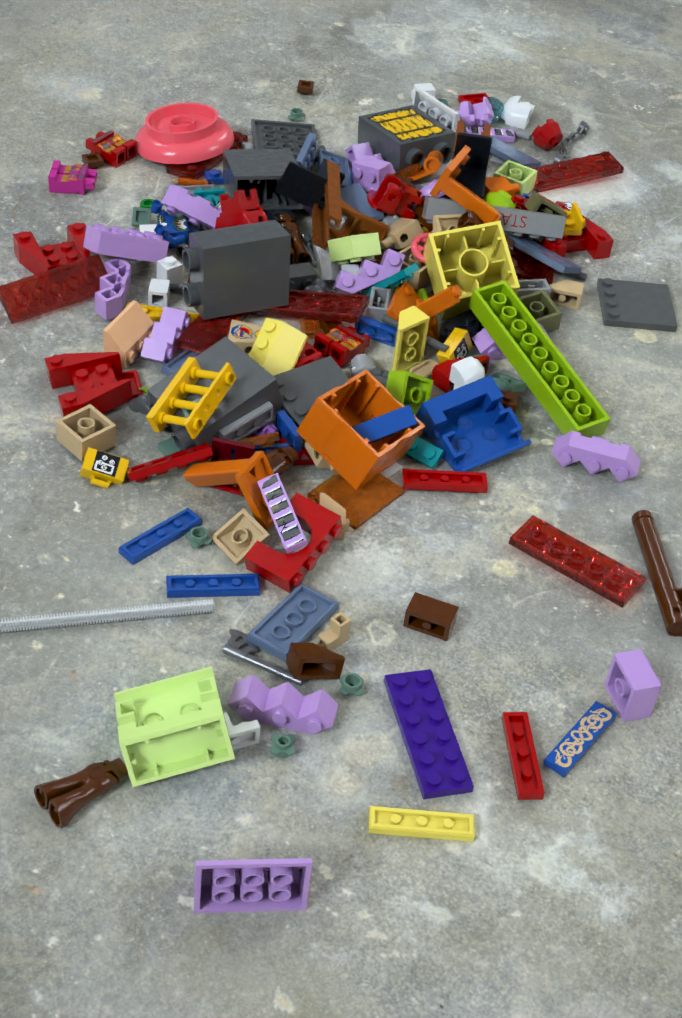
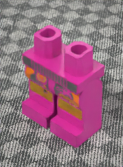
M54 160L48 176L49 192H79V195H84L86 190L95 189V182L98 179L97 169H88V164L61 165V161Z

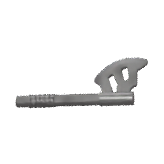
M229 629L231 638L228 640V644L224 646L223 653L274 674V676L298 686L303 684L304 679H294L291 672L250 655L257 652V646L247 640L245 633Z

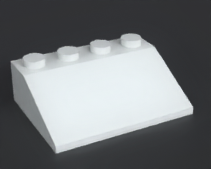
M414 86L412 105L456 132L458 120L460 121L459 114L418 86Z

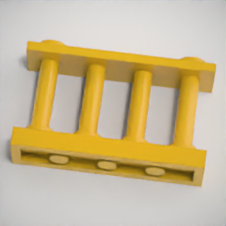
M188 357L146 416L153 431L161 433L167 423L185 426L191 439H196L237 379L230 363L226 362L220 372L201 370L196 358ZM199 378L214 380L209 387L195 385ZM189 393L203 395L199 402L184 400ZM178 408L193 410L188 418L173 416Z

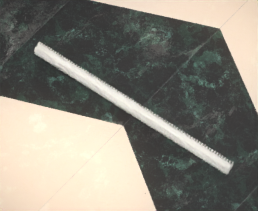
M213 599L199 600V602L198 600L196 602L193 600V602L155 604V606L152 604V607L151 605L149 607L148 605L146 607L145 605L143 607L140 605V608L139 606L137 608L136 606L134 608L129 606L128 608L125 607V609L124 607L122 609L119 607V609L113 608L112 610L110 608L109 610L108 608L107 610L104 609V611L103 609L101 611L100 609L98 611L92 610V612L87 610L86 613L85 611L83 613L82 611L80 613L77 611V614L76 612L74 614L71 612V615L70 612H68V615L65 612V615L62 613V616L61 613H59V616L56 613V617L55 614H53V617L52 614H50V617L49 614H47V617L44 614V616L35 615L28 616V618L23 616L22 619L21 617L19 619L16 617V620L13 617V621L12 618H10V621L9 618H7V621L6 618H4V621L1 618L0 633H4V631L6 633L7 630L8 632L10 630L13 632V629L16 632V628L17 631H19V628L20 631H22V628L23 631H25V628L28 631V627L29 630L31 628L32 630L34 628L36 630L38 628L44 629V627L49 629L50 626L51 628L53 626L56 628V625L58 628L59 625L62 627V624L63 627H65V624L68 627V623L69 626H71V623L72 626H74V623L75 626H77V623L80 626V622L81 625H83V622L84 625H86V622L89 625V621L90 624H92V621L93 624H95V621L96 624H98V621L101 624V620L102 623H104V620L105 623H107V620L110 623V619L111 622H113V619L114 622H116V619L117 622H119V619L122 622V618L123 621H125V618L126 621H128V618L131 621V617L132 620H134V617L135 620H137V617L138 620H140V617L143 620V616L144 619H146V616L147 619H149V616L152 619V615L153 618H155V615L156 618H158V615L159 618L161 615L162 618L164 615L169 617L170 614L172 617V614L175 616V613L177 616L178 613L180 616L181 613L184 616V612L186 615L187 612L189 615L190 612L193 615V612L196 614L197 611V614H199L200 611V614H202L203 611L204 614L205 610L206 613L208 610L209 613L211 610L213 613L215 606Z

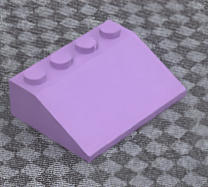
M312 858L196 861L193 883L194 913L306 910Z

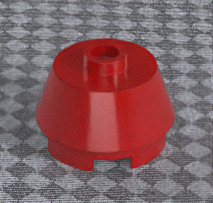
M547 119L546 124L542 127L538 125L532 132L534 145L545 151L555 148L563 138L559 123L553 119Z

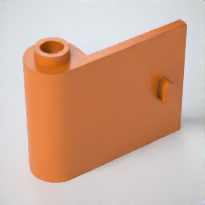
M436 150L431 151L424 160V169L402 178H413V181L437 172L444 160L442 153Z

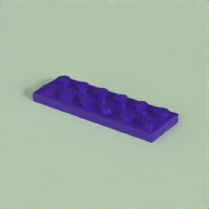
M431 669L385 675L384 684L423 800L473 792L474 785Z

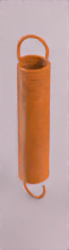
M178 177L177 185H208V181Z

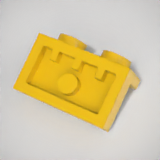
M572 203L571 211L564 210L567 215L565 216L566 222L563 235H581L582 229L585 228V218L582 217L581 209L578 208L577 203Z

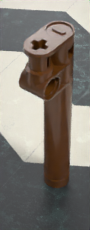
M648 510L637 511L633 514L631 521L666 631L670 636L682 637V588L676 587L652 513Z

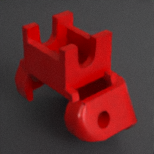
M389 173L386 174L377 191L370 190L367 194V201L375 210L388 215L397 213L408 219H412L415 215V212L412 211L414 206L410 202L421 205L423 199L420 198L422 192L407 185L404 181L401 183L396 175Z
M250 189L249 197H246L245 190L235 191L233 193L234 198L229 199L228 193L219 194L222 213H220V217L216 218L215 229L268 221L262 206H259L257 189Z

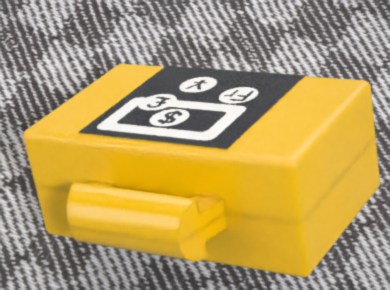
M455 327L444 342V344L449 346L448 350L445 353L439 350L436 355L440 364L446 360L465 358L473 346L468 331Z
M88 447L79 476L90 479V484L108 489L111 483L122 485L129 460Z

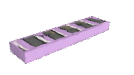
M464 126V130L467 134L481 135V132H484V127ZM491 128L490 136H494L503 142L513 143L515 141L514 130Z
M278 473L257 481L286 552L290 553L308 545Z

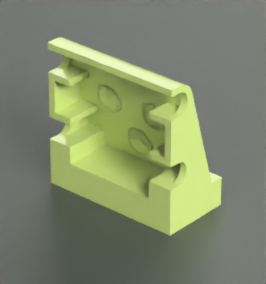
M212 666L114 693L116 718L119 725L117 726L119 744L132 787L235 759Z

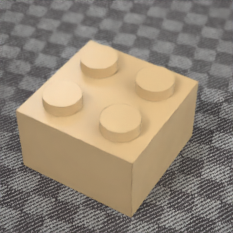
M91 404L56 420L57 441L82 462L88 447L105 451L117 445L116 425Z

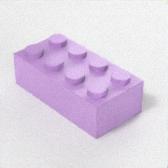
M94 223V226L87 225L83 244L84 248L96 254L156 263L158 260L167 257L169 242L163 240V236L156 235L154 232L144 231L142 233L136 229L128 228V230H124L117 226H111L110 228L99 223Z

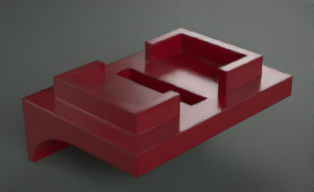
M213 437L212 451L214 455H212L211 462L251 458L255 453V446ZM232 448H235V459L232 458Z

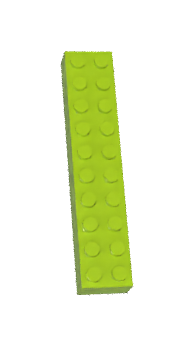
M503 280L473 290L468 305L523 381L526 382V385L563 435L571 431L580 432L581 436L589 438L604 434L611 418L508 283Z

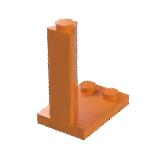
M465 145L446 167L430 194L436 198L440 192H443L466 210L473 211L476 217L484 223L498 221L502 215L499 214L500 212L455 180L461 172L459 168L461 164L464 166L470 158L468 153L471 148Z
M403 280V283L397 286L386 313L389 317L398 321L400 311L415 306L431 318L459 303V296L462 295V291L458 285H454L424 301L414 291L413 286Z
M256 451L248 459L195 463L185 470L183 477L195 487L238 484L255 520L265 530H269L274 524L257 481L274 474L263 451Z

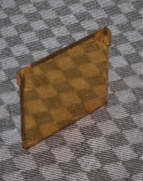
M340 474L331 476L307 493V497L319 504L320 492L327 494L346 509V518L350 519L349 526L357 530L402 496L405 490L382 474L377 475L355 490Z

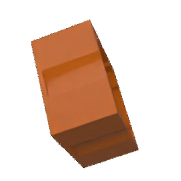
M365 369L350 378L344 385L335 387L319 396L296 432L357 490L402 459L425 428V425L415 416L418 423L415 427H409L402 432L369 444L367 438L363 439L352 428L353 426L404 407Z

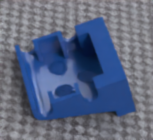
M491 375L423 402L415 415L425 425L422 431L431 443L444 450L443 458L453 471L470 472L523 449L532 443L530 439L527 441L522 439L521 431L523 427L511 407L506 409L503 407L502 399L504 395Z

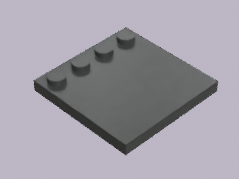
M251 119L254 149H290L295 159H297L309 132L316 133L314 124ZM317 145V149L314 150V155H316V153H317V150H318V148H319L318 145Z
M598 278L597 289L604 326L676 332L677 322L667 284Z
M331 356L274 376L278 382L283 405L281 409L289 417H292L297 427L300 426L319 396L335 387L344 385L349 380Z

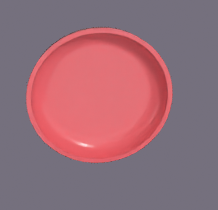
M175 103L157 108L149 113L145 119V125L138 131L135 141H137V153L147 160L165 164H188L208 160L222 154L223 150H228L232 146L234 134L229 124L224 119L218 117V112L213 107L200 103Z

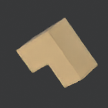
M342 612L330 618L329 629L318 635L317 645L332 651L348 641L351 619Z

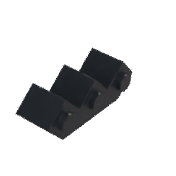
M469 309L441 323L438 340L444 343L456 327L467 330L472 345H475L472 337L480 332L484 326L472 310Z

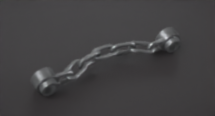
M582 120L577 131L562 139L561 144L563 147L559 149L560 154L558 153L555 157L553 166L557 168L563 167L566 161L565 158L568 157L565 147L571 143L573 138L582 137L583 133H587L590 127L587 125V122Z

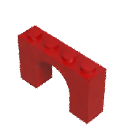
M296 493L290 502L302 530L311 536L308 545L298 552L286 554L277 552L265 544L256 541L244 556L247 570L259 574L263 579L288 593H291L303 582L304 576L308 571H312L315 568L319 557L328 551L330 543L334 538H338L343 530L340 515L299 493Z

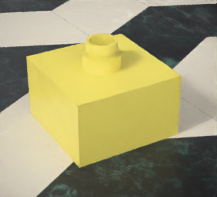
M501 221L430 233L428 235L423 256L434 295L454 285H458L462 291V295L459 296L460 302L440 313L441 320L453 318L469 310L468 305L473 290L505 280L517 295L520 285Z

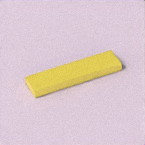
M369 806L368 833L474 842V815Z

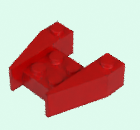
M582 215L585 218V228L582 229L581 235H563L562 239L556 238V241L547 240L546 236H544L543 241L540 243L537 240V243L564 258L566 253L587 250L591 257L596 260L610 257L614 240L604 229Z
M85 223L67 225V242L44 245L42 247H39L31 231L13 234L14 253L19 263L48 286H51V279L85 274L86 278L90 279V250L83 247L87 227Z
M119 352L65 353L44 358L52 389L73 385L75 392L58 395L62 417L89 404L104 414L133 399L130 378L117 381L115 374L122 373Z

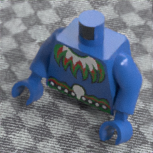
M154 200L151 211L154 214H159L157 215V226L154 229L156 235L163 236V240L169 242L168 248H176L177 245L182 243L188 244L189 233L198 232V226H188L185 217L171 216L167 211L161 210L163 204L159 200Z

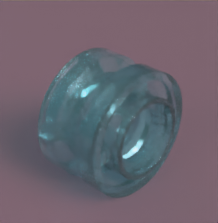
M488 97L487 99L492 105L494 113L491 122H496L504 110V105L499 99Z

